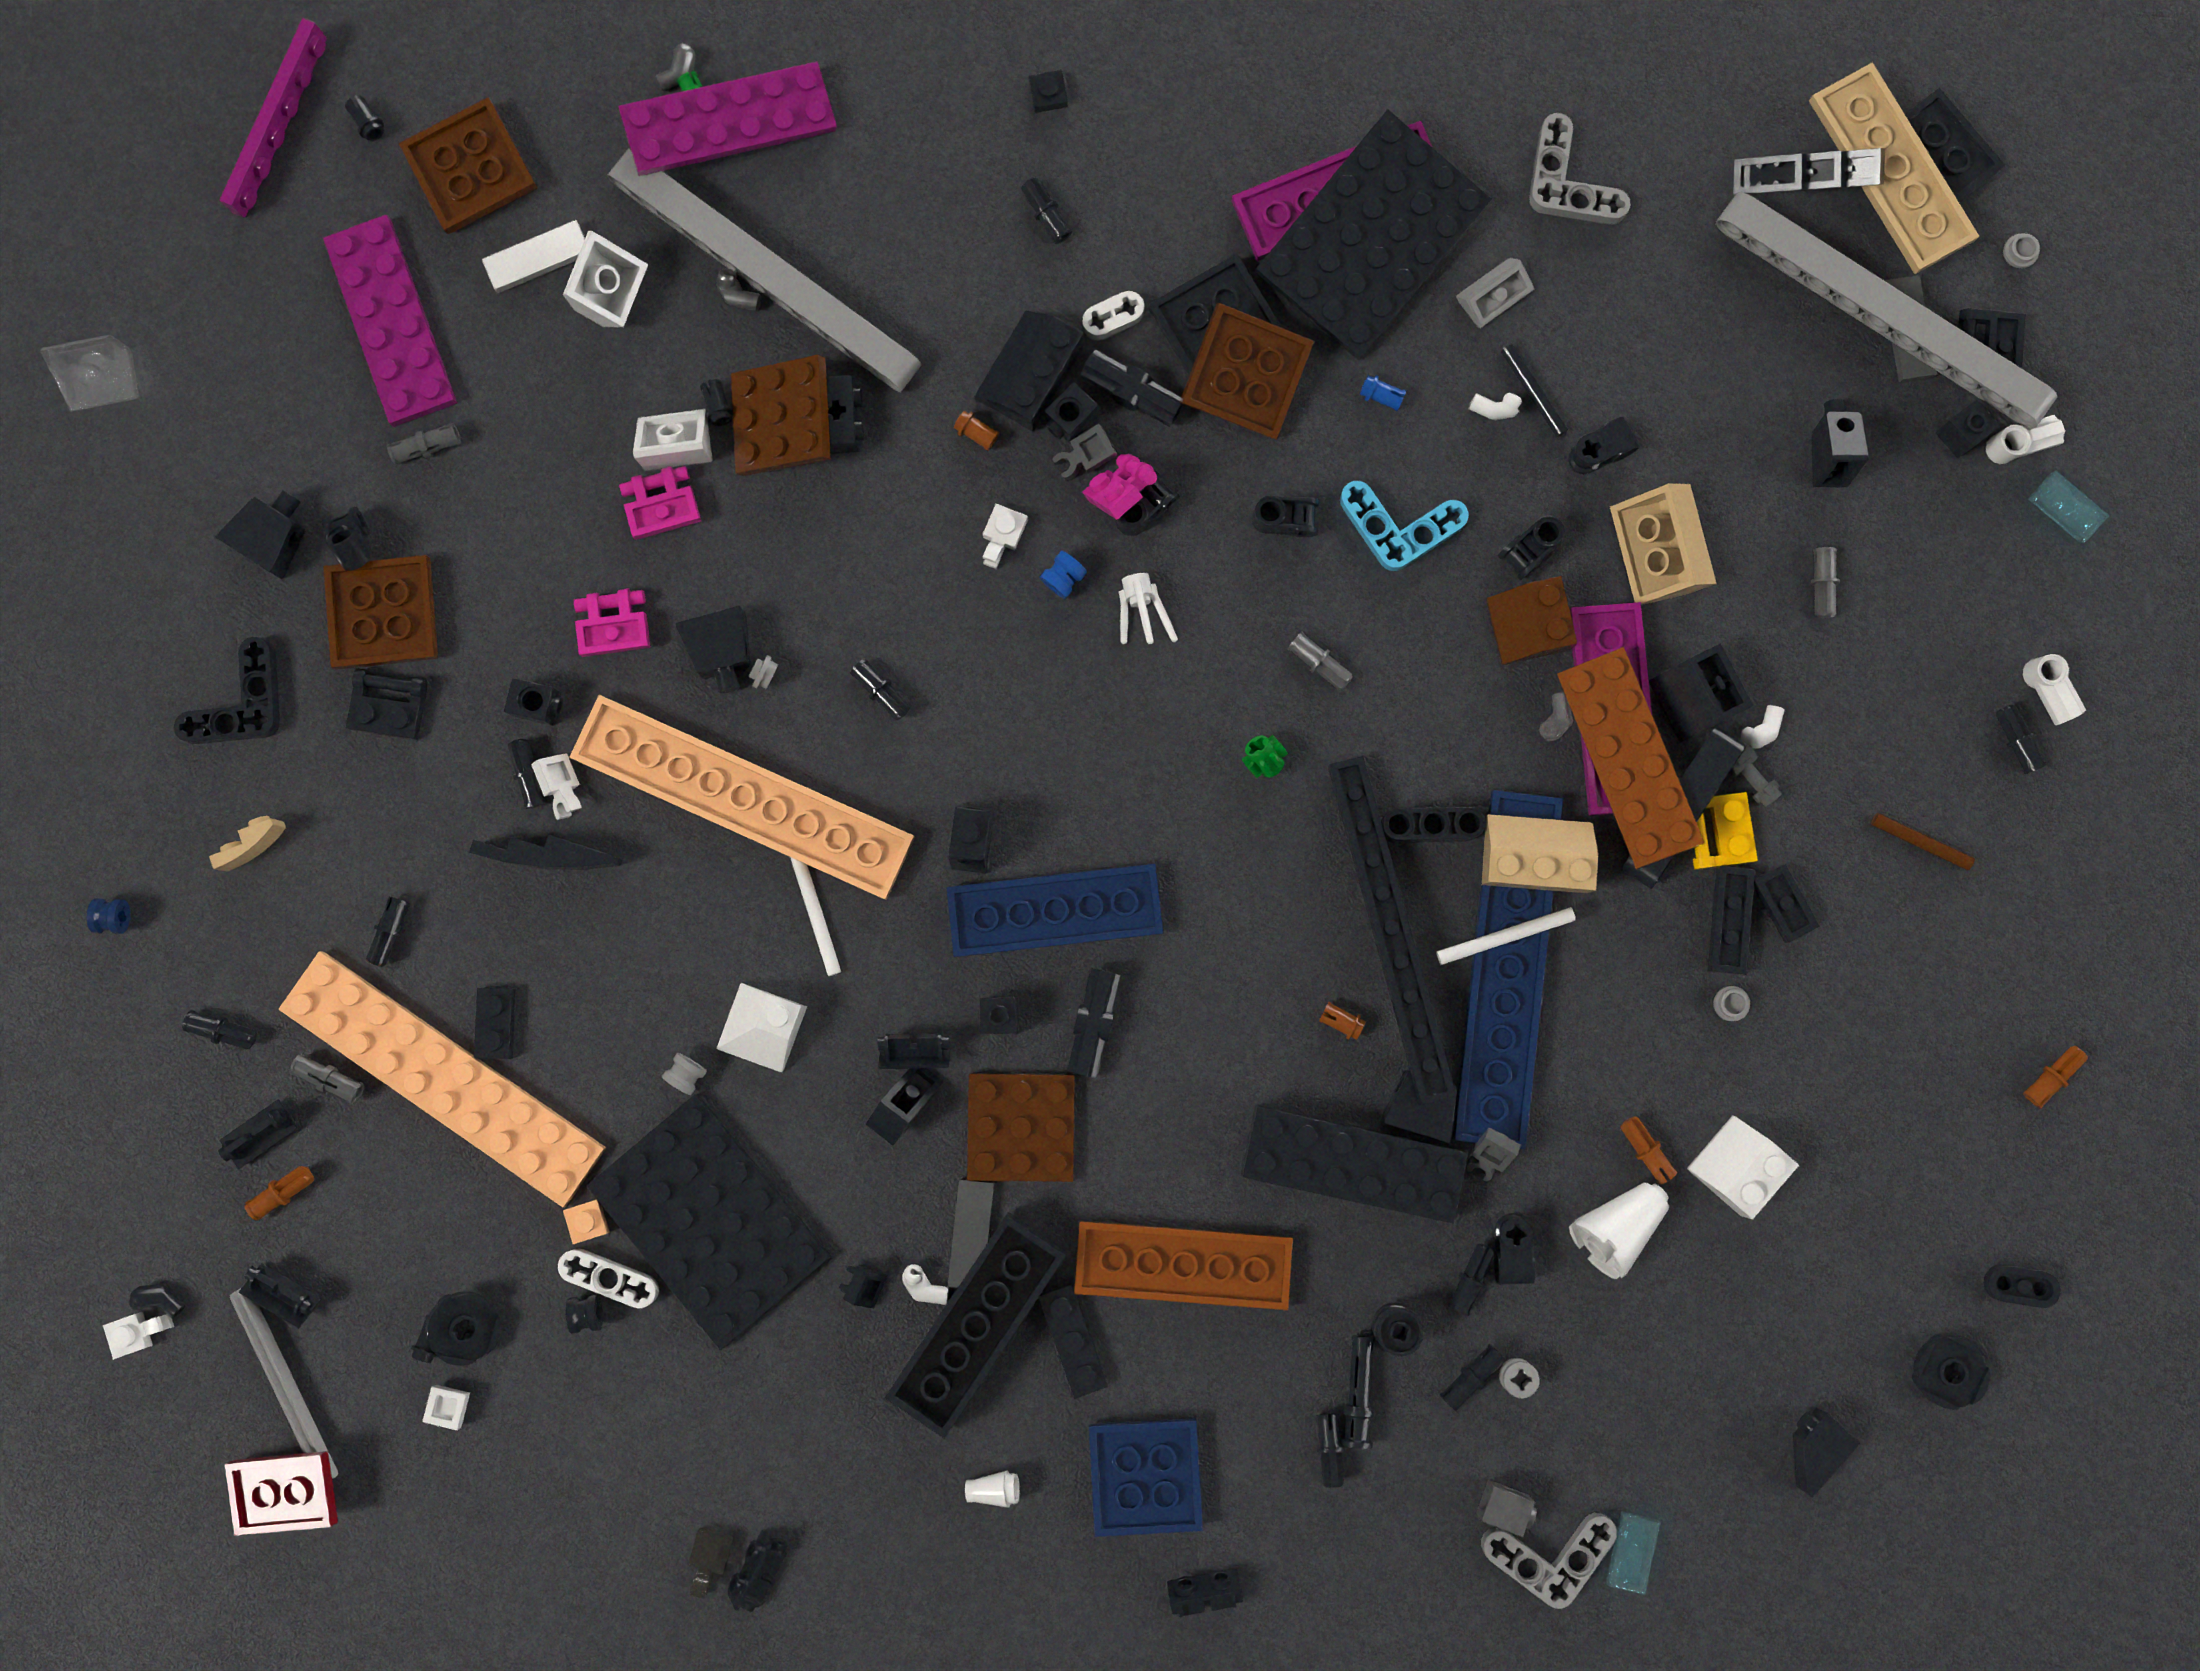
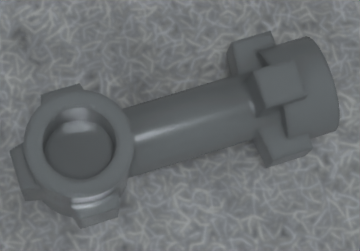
M1747 745L1730 771V774L1737 776L1739 773H1742L1757 791L1752 796L1757 803L1761 802L1766 807L1782 795L1778 790L1780 786L1775 780L1768 783L1752 763L1758 757L1755 751Z

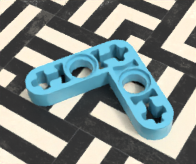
M1352 481L1344 487L1340 496V504L1380 564L1389 571H1398L1408 566L1458 533L1468 520L1466 506L1460 501L1448 500L1400 531L1366 483ZM1352 490L1356 494L1361 492L1364 494L1361 502L1366 510L1370 505L1374 507V509L1364 514L1361 519L1357 516L1362 512L1360 505L1357 502L1351 504L1348 501L1351 496L1350 491ZM1447 509L1451 513L1457 511L1460 514L1457 519L1458 524L1449 521L1439 530L1437 523L1445 518ZM1372 517L1380 518L1385 524L1384 532L1379 535L1371 534L1367 531L1366 521ZM1419 527H1426L1431 530L1433 539L1428 544H1420L1414 538V531ZM1390 533L1393 535L1389 540L1391 547L1394 550L1400 548L1403 551L1400 556V562L1395 558L1391 560L1387 558L1390 550L1385 542L1381 547L1377 545Z

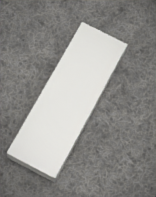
M575 220L486 257L482 261L494 290L500 293L576 261L585 237L578 222Z

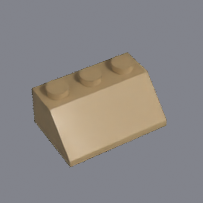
M1666 484L1610 506L1635 603L1641 602V605L1686 595L1717 584L1690 484Z
M1486 815L1482 885L1577 893L1596 891L1598 851L1593 823Z

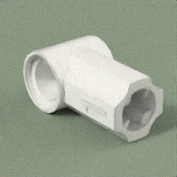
M2055 415L2043 418L2035 428H2028L2023 425H2010L1990 437L1986 444V454L1994 463L2006 464L2015 458L2064 443V426L2062 421L2058 420ZM2005 439L2011 443L2012 450L2006 446Z
M2050 654L2027 662L2023 668V678L2028 686L2036 689L2053 723L2059 725L2076 718L2085 712L2086 709L2068 678L2069 667L2066 660L2059 655ZM2043 664L2049 668L2050 677L2048 679L2042 675L2041 668Z

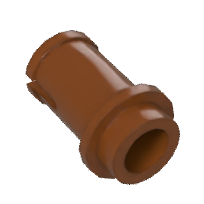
M963 411L954 425V429L958 431L959 436H967L987 451L992 448L1000 434L997 430L995 431L976 419L973 412L967 413Z
M1328 1002L1319 1019L1320 1023H1324L1346 1034V1039L1348 1040L1350 1037L1357 1040L1366 1021L1360 1018V1014L1356 1017L1333 1005L1331 1002Z

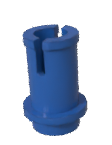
M1368 375L1360 391V395L1365 396L1364 400L1368 402L1369 399H1372L1394 409V411H1398L1406 391L1378 380V375L1374 377Z

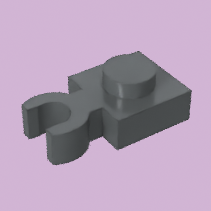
M1098 423L1070 441L1074 448L1072 452H1060L1052 460L1057 466L1064 461L1070 462L1069 469L1063 472L1061 476L1065 480H1071L1076 477L1080 467L1084 466L1086 471L1090 473L1118 456L1104 429Z
M1488 1128L1474 1145L1466 1170L1471 1172L1474 1168H1481L1485 1171L1483 1180L1489 1181L1492 1179L1495 1169L1503 1173L1518 1155L1521 1144L1509 1139L1502 1133Z

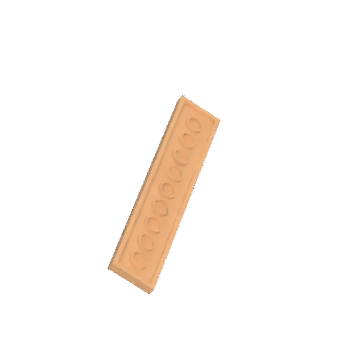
M601 695L598 696L569 757L885 900L889 896L915 839V836Z
M319 951L279 1007L281 1012L561 1207L568 1205L606 1150V1147L490 1066L478 1058H474V1055L325 952Z

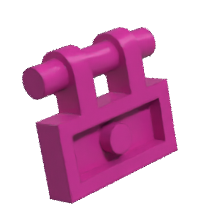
M1131 454L1119 455L1116 459V464L1119 468L1114 473L1107 470L1096 475L1090 481L1089 486L1082 491L1090 503L1116 520L1143 498L1140 491L1145 486L1152 485L1157 480L1153 467L1145 462H1140L1137 457Z
M669 466L662 468L661 473L643 477L642 474L631 477L632 481L619 484L623 497L634 494L637 501L624 504L631 534L635 540L701 522L691 486L678 489L677 482L690 479L686 466L675 469ZM665 486L666 493L648 497V490Z
M628 588L620 589L616 594L600 596L599 593L587 594V598L574 599L576 613L588 611L589 619L575 621L578 651L581 657L650 648L647 614L644 611L632 613L633 605L645 603L644 591L630 592ZM619 607V615L602 617V609Z

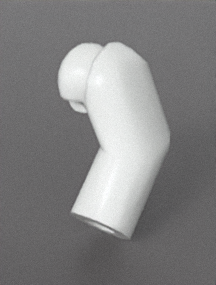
M1476 393L1469 406V410L1492 420L1511 418L1519 413L1518 407L1521 405L1522 400L1512 393H1507L1504 395L1501 403Z
M911 1264L905 1268L902 1280L914 1300L947 1304L949 1287L931 1285L919 1265Z

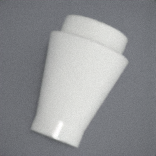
M1006 1470L982 1478L967 1480L965 1484L966 1501L1009 1508L1011 1504L1019 1502L1020 1486L1018 1475L1009 1474Z

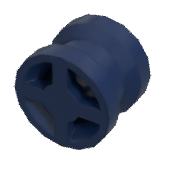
M94 898L87 909V926L92 933H103L105 930H110L113 934L125 933L130 922L128 902L121 899L107 902L105 899Z

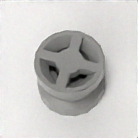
M677 1053L673 1058L674 1065L670 1070H666L661 1077L676 1089L692 1095L695 1091L694 1084L698 1078H703L707 1071L692 1059Z
M1521 1358L1507 1360L1499 1371L1501 1385L1516 1398L1530 1397L1539 1387L1540 1378L1537 1370L1529 1362Z

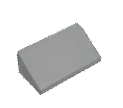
M1508 258L1460 292L1456 297L1477 327L1482 328L1535 290L1521 260Z

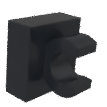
M848 1266L847 1271L852 1273L853 1277L849 1285L840 1284L839 1286L840 1290L846 1293L843 1300L852 1305L874 1309L888 1275L875 1269Z

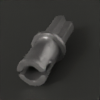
M1833 547L1816 548L1813 550L1814 579L1811 580V585L1815 586V615L1819 618H1830L1836 614V585L1840 584V579L1836 578L1837 549Z
M1303 632L1290 644L1289 651H1292L1311 667L1310 671L1312 673L1316 671L1338 690H1342L1350 682L1352 674L1329 656L1330 651L1328 649L1326 651L1322 650Z

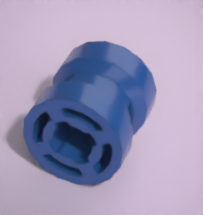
M1061 550L1055 557V564L1050 569H1045L1039 578L1055 594L1066 599L1072 592V585L1076 581H1081L1087 574V570L1071 555Z

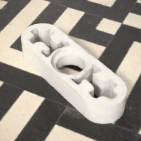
M584 1249L568 1251L561 1256L558 1262V1271L564 1280L631 1307L644 1308L652 1304L658 1297L659 1286L652 1276ZM580 1257L581 1266L592 1268L594 1262L598 1266L593 1270L592 1274L583 1270L572 1274V1266L568 1265V1261ZM610 1268L617 1273L618 1282L614 1288H605L601 1285L599 1276L603 1269ZM590 1274H591V1282L587 1280V1278L589 1277ZM626 1275L631 1278L627 1284L639 1286L644 1282L646 1283L645 1290L650 1292V1295L638 1300L637 1292L632 1289H625L623 1294L619 1293V1291L625 1285Z

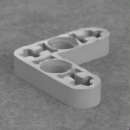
M1562 113L1549 115L1544 120L1539 133L1529 195L1532 208L1542 214L1604 224H1617L1621 222L1630 208V199L1624 191L1565 180L1573 124L1571 119ZM1553 125H1558L1561 132L1556 146L1551 145L1554 134L1551 130ZM1546 156H1554L1559 160L1560 168L1556 171H1549L1544 168L1542 159ZM1543 189L1549 190V196H1551L1549 202H1544L1543 196L1539 195ZM1562 192H1566V195L1563 200V206L1559 205L1561 201L1560 196ZM1576 193L1585 195L1589 201L1588 207L1584 209L1575 208L1571 203V196ZM1596 197H1600L1599 207L1597 211H1594L1593 208L1597 201ZM1611 200L1616 201V207L1619 208L1616 213L1610 212L1611 208L1607 206Z
M1602 1513L1589 1514L1583 1519L1552 1565L1508 1531L1497 1527L1488 1529L1483 1534L1481 1548L1486 1557L1549 1606L1562 1609L1572 1603L1614 1544L1617 1530L1615 1524ZM1605 1523L1603 1528L1607 1534L1604 1538L1599 1535L1595 1537L1591 1544L1597 1550L1592 1553L1580 1541L1584 1538L1589 1543L1594 1537L1591 1527L1594 1524L1601 1526ZM1502 1538H1505L1504 1545L1514 1553L1511 1561L1507 1555L1499 1550L1494 1554L1492 1553L1493 1547L1490 1542L1493 1539L1500 1541ZM1583 1551L1586 1553L1587 1564L1583 1569L1574 1570L1570 1568L1568 1559L1573 1552ZM1531 1558L1536 1561L1537 1571L1533 1576L1523 1577L1519 1574L1518 1565L1523 1559ZM1563 1567L1570 1576L1576 1579L1572 1583L1566 1578L1562 1584V1588L1565 1591L1564 1595L1561 1597L1556 1594L1551 1598L1552 1592L1549 1586L1552 1583L1558 1586L1565 1578L1559 1572Z

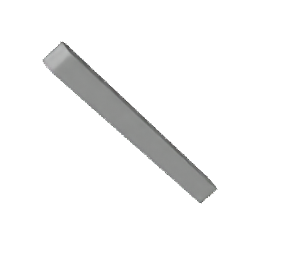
M627 149L608 173V178L618 188L727 268L735 271L746 282L894 390L901 392L921 367V362L908 350L663 171L638 176L630 149Z
M1743 192L1736 193L1717 219V227L1726 236L2017 423L2028 428L2037 427L2057 399L2056 392L2047 384L1751 195Z

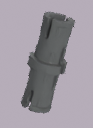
M450 423L427 432L424 430L417 431L414 436L387 444V450L394 465L420 456L425 458L433 456V452L461 444V438L455 424Z
M303 1054L297 1055L289 1069L291 1075L316 1085V1090L322 1093L328 1091L347 1100L351 1104L357 1102L364 1090V1083H359L339 1073L337 1067L332 1065L326 1067L305 1057Z

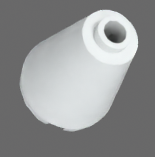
M1642 1183L1577 1218L1569 1226L1570 1234L1579 1249L1585 1245L1592 1255L1587 1259L1595 1267L1613 1279H1617L1619 1276L1622 1278L1628 1273L1669 1210L1668 1196L1657 1184Z

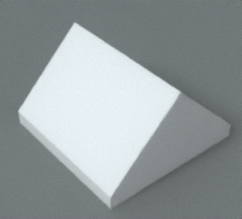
M706 409L638 418L633 448L634 458L645 471L669 466L676 467L713 462Z

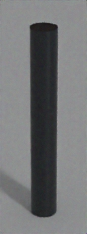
M1513 344L1505 347L1501 351L1502 355L1555 436L1558 437L1565 433L1568 428Z

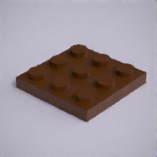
M489 97L398 143L447 235L538 188Z
M1217 303L1180 403L1277 440L1314 341L1224 304Z
M813 355L731 373L736 474L748 476L831 459L825 357Z
M420 555L368 561L362 567L352 571L343 569L340 564L323 566L331 668L338 670L438 659L430 557Z
M969 1074L967 1181L1073 1182L1075 1075Z

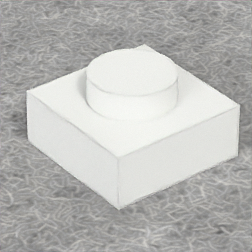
M437 1384L432 1386L423 1422L459 1430L462 1427L470 1393Z

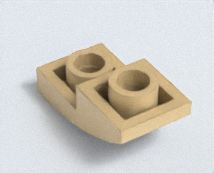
M269 816L250 820L248 827L238 830L241 841L225 844L220 847L221 852L209 856L213 869L228 872L251 861L279 838L286 829L285 823L272 819Z

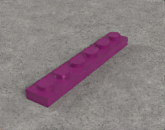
M302 18L219 200L232 213L245 218L249 209L255 205L259 186L270 172L274 153L282 145L285 137L284 131L289 120L297 113L299 98L304 88L311 82L314 65L325 51L327 37L312 21Z

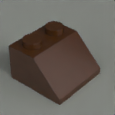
M1561 576L1527 583L1486 599L1502 666L1570 651L1578 644Z

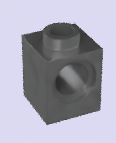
M1488 1480L1476 1514L1482 1522L1523 1537L1526 1528L1531 1529L1537 1509L1534 1508L1535 1502L1529 1495Z

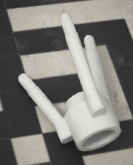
M1137 573L1123 578L1124 590L1119 591L1121 602V643H1127L1128 602H1130L1131 607L1139 608L1146 641L1148 644L1153 643L1152 629L1146 607L1147 604L1151 603V599L1171 641L1176 642L1178 638L1158 596L1156 584L1150 583L1149 574Z

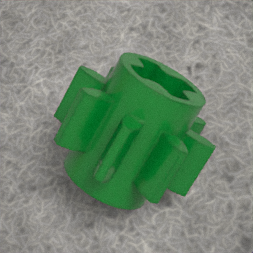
M1260 735L1252 738L1245 747L1247 756L1242 758V762L1255 778H1258L1261 774L1269 778L1277 775L1283 769L1284 760L1282 757H1285L1288 752L1274 735H1271L1269 738Z

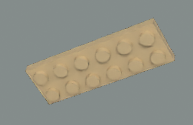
M1873 62L1819 91L1810 98V104L1839 151L1885 148L1884 185L1861 187L1914 274L1975 242L1980 237Z

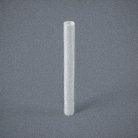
M791 858L827 975L832 976L841 973L808 865Z
M1570 907L1437 951V957L1440 964L1443 965L1576 920L1575 915Z

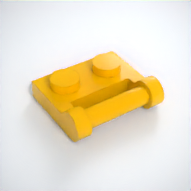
M1747 792L1714 796L1706 809L1710 808L1718 856H1710L1704 815L1702 813L1696 823L1705 843L1694 848L1696 859H1692L1694 870L1758 861Z

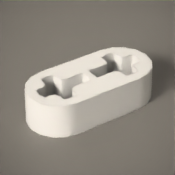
M1126 291L1090 307L1083 315L1085 334L1093 340H1103L1136 325L1143 318V299L1135 292ZM1128 302L1130 306L1137 305L1134 309V315L1130 316L1127 311L1116 314L1123 310V303ZM1097 316L1100 320H1104L1111 316V318L1104 321L1103 329L1099 330L1097 326L1090 327L1093 317Z

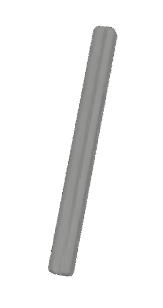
M240 1289L230 1295V1300L303 1453L328 1451L259 1305L239 1294ZM329 1454L331 1475L333 1479L338 1475V1471Z

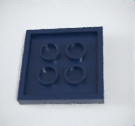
M1196 1418L1089 1424L1095 1537L1203 1531Z

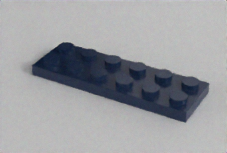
M1155 864L946 887L954 957L1163 934Z

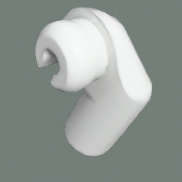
M1768 705L1763 723L1755 728H1744L1741 733V741L1749 746L1751 745L1752 748H1761L1774 741L1778 736L1785 710L1778 706Z

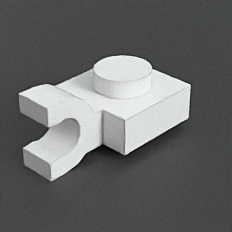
M995 504L983 532V538L990 541L983 555V559H985L984 565L997 569L1005 547L1012 550L1016 549L1028 521L1027 515Z
M567 753L538 759L531 764L543 795L553 794L554 796L553 811L557 820L568 818L572 815L571 812L582 808L578 798L573 793V789L580 784Z
M143 1312L103 1325L113 1359L153 1346L150 1335L174 1327L172 1319L167 1314L145 1321Z

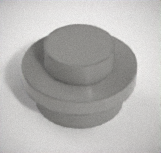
M2023 233L2012 236L2003 248L2005 260L2015 268L2031 266L2037 260L2040 252L2038 240L2030 234Z
M766 655L764 661L757 658L749 674V677L754 679L753 687L761 686L767 689L778 666L777 663L771 661L772 657Z
M1737 986L1724 987L1714 997V1009L1717 1015L1726 1021L1741 1020L1750 1009L1749 996L1743 989Z

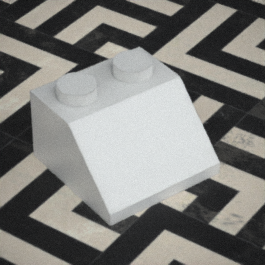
M588 231L563 296L576 312L603 327H624L648 264L595 232Z
M1731 1116L1687 1169L1740 1216L1753 1219L1799 1165L1771 1140L1737 1117Z

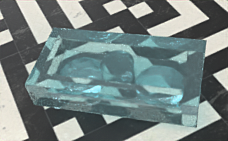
M2056 470L2049 474L2028 498L2081 544L2088 541L2109 517L2105 511Z
M1621 1511L1617 1537L1606 1581L1608 1586L1645 1595L1660 1526L1657 1520Z

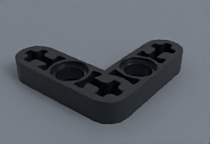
M250 637L245 639L239 647L241 706L187 711L180 714L174 722V731L179 739L191 744H205L266 738L276 733L280 724L275 648L270 642L260 637ZM257 646L264 650V654L258 656V662L257 659L250 657L251 652H255ZM258 666H259V667H261V668L266 669V672H262V671H252V672H251V669H256V670H258ZM258 678H264L267 682L266 692L261 696H254L251 691L252 683ZM261 714L268 717V722L262 724V729L259 726L245 723V719H260ZM231 715L235 720V727L230 733L223 734L219 729V722L224 716ZM195 722L201 725H208L209 730L196 729L192 734L186 732V727L191 726Z

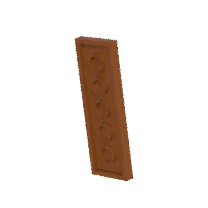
M1624 647L1557 673L1636 870L1703 845L1705 842Z
M1080 1221L1074 1294L1288 1310L1293 1238L1287 1236Z

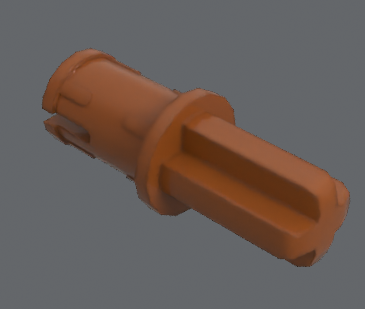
M2077 1046L2070 1047L2051 1067L2045 1066L2043 1068L2044 1072L2023 1092V1095L2034 1106L2042 1109L2056 1092L2062 1087L2066 1088L2069 1085L2067 1080L2088 1060V1056Z
M1634 1116L1625 1120L1620 1125V1129L1637 1152L1635 1155L1637 1160L1644 1162L1656 1179L1657 1184L1661 1185L1667 1182L1660 1168H1663L1670 1180L1675 1177L1677 1171L1661 1151L1660 1141H1655L1638 1117Z
M299 1166L279 1181L272 1180L269 1182L267 1189L245 1202L246 1205L244 1207L248 1215L253 1220L259 1221L278 1206L289 1204L292 1196L313 1182L314 1176L307 1166Z

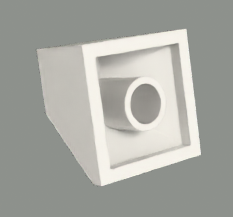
M741 983L716 1049L783 1073L807 1006Z

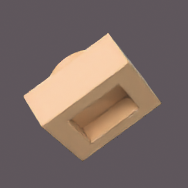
M598 1200L563 1210L573 1244L610 1233L603 1207Z

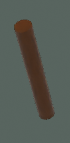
M1876 813L1871 821L1872 826L1965 870H1970L1974 864L1975 858L1880 813Z

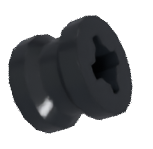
M590 1295L586 1300H580L577 1297L567 1299L566 1323L571 1334L579 1333L582 1329L589 1328L591 1331L601 1330L603 1309L599 1295Z

